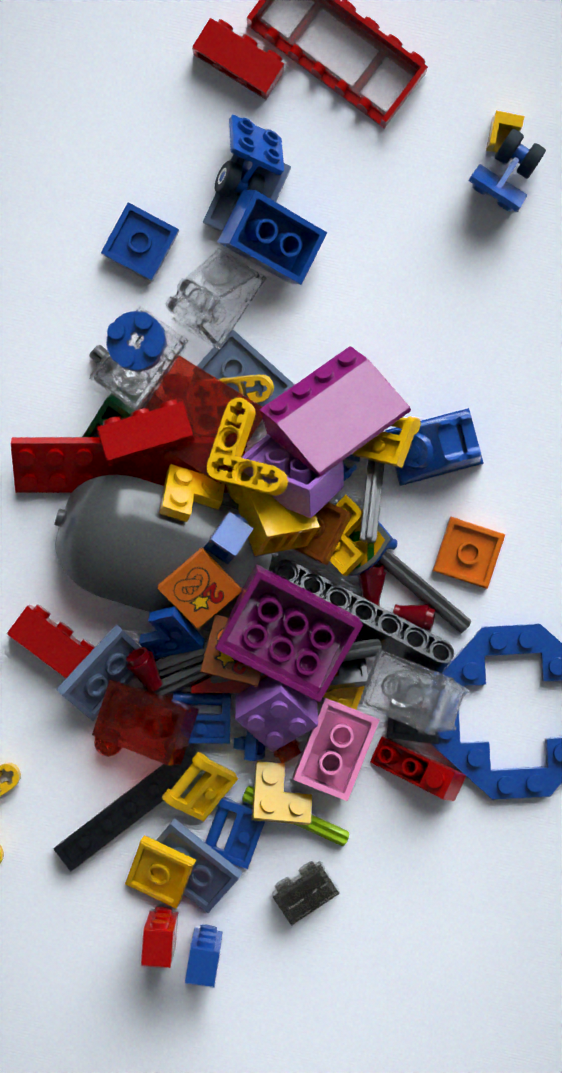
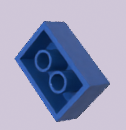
M243 190L217 243L288 283L302 285L328 232L256 190Z

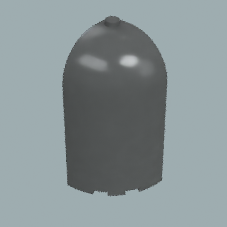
M126 475L95 477L82 483L71 493L64 510L59 508L54 525L59 526L55 542L56 555L65 573L84 590L96 596L148 612L174 606L158 590V584L200 548L205 546L228 512L240 515L239 510L221 505L218 510L193 502L191 516L188 522L159 514L164 486ZM247 538L237 555L229 564H226L203 548L241 589H243L256 564L269 570L272 557H277L279 553L274 552L255 556L249 538ZM239 595L215 615L229 618ZM215 615L204 623L201 628L211 631Z

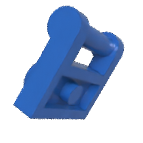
M182 690L173 693L172 743L230 744L231 693L198 694L183 693ZM182 705H222V714L182 713Z
M223 797L217 805L218 809L205 843L230 863L248 870L265 821L252 820L251 807ZM232 811L237 813L225 848L222 849L216 845L228 812Z

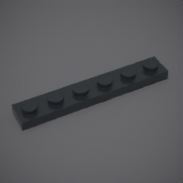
M192 743L181 749L53 848L70 872L164 801L162 798L163 794L167 789L173 788L193 763L192 758L198 750Z

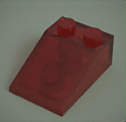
M110 680L92 735L168 766L181 764L199 708L163 695Z

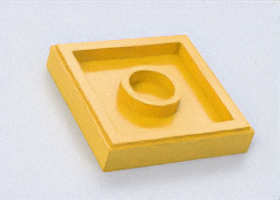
M144 835L139 843L125 885L177 909L196 859Z

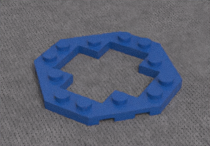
M539 623L482 626L468 644L451 660L444 671L431 683L444 685V693L440 695L437 734H440L439 744L431 745L492 800L550 797L562 784V737L545 738L547 766L491 769L489 741H460L458 686L486 685L485 656L541 653L542 681H562V643Z

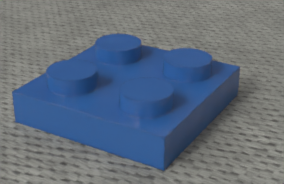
M128 202L101 254L153 282L179 233V229Z

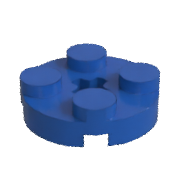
M132 311L122 314L107 329L106 345L108 353L113 361L124 369L134 372L149 370L158 364L164 349H166L167 337L163 326L147 312ZM135 334L139 337H144V341L140 342L141 347L139 349H136L133 345L129 346V341L132 340V336Z

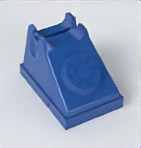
M467 408L420 421V429L413 437L403 467H395L399 486L484 464L470 409ZM392 428L385 430V432L400 435L402 429Z

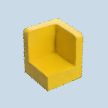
M496 110L492 117L486 151L497 153L512 129L521 131L525 116Z

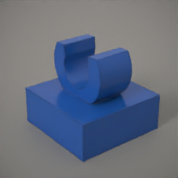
M246 731V736L234 737L233 749L245 750L244 760L258 761L265 759L266 746L249 731Z

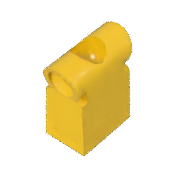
M244 472L241 473V480L243 482L251 479ZM226 484L231 498L239 504L240 516L245 518L248 525L254 528L248 538L255 556L306 547L320 528L315 515L312 518L286 509L271 495Z

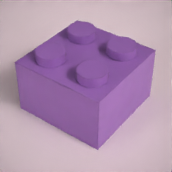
M267 676L259 681L258 687L250 686L236 695L235 720L271 752H274L318 726V704L316 700Z

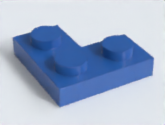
M175 606L150 612L148 622L155 631L140 634L139 645L151 651L154 659L203 649L204 638Z

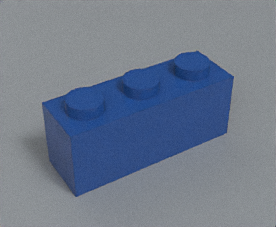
M204 924L200 925V928L194 927L185 983L215 988L223 931H217L216 926Z

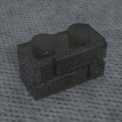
M313 861L307 862L298 869L299 875L291 880L287 876L274 885L276 890L272 892V897L290 925L295 924L340 894L337 884L321 861L315 864Z

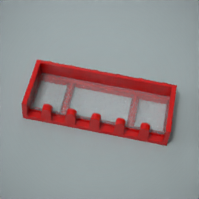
M259 0L247 16V26L384 129L427 72L428 66L425 65L426 61L421 55L414 51L408 52L402 47L403 44L397 37L392 34L388 36L379 30L380 26L373 19L367 16L364 19L356 13L357 9L347 0Z

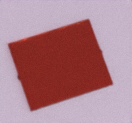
M180 355L159 387L153 391V396L145 407L152 411L159 409L161 403L169 400H177V403L183 401L195 440L164 450L220 485L222 484L221 482L210 477L208 474L207 462L226 406L234 398H243L255 408V418L244 451L247 449L249 440L263 420L259 410L262 406ZM245 409L237 410L236 415L244 414ZM233 423L231 424L232 426L240 429V425L237 424L236 426ZM231 433L225 439L226 447H231L236 443L237 434ZM224 464L223 466H218L217 471H230L231 468Z

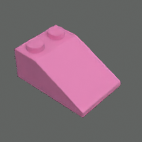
M325 698L318 713V726L312 729L292 775L293 780L348 801L380 719Z

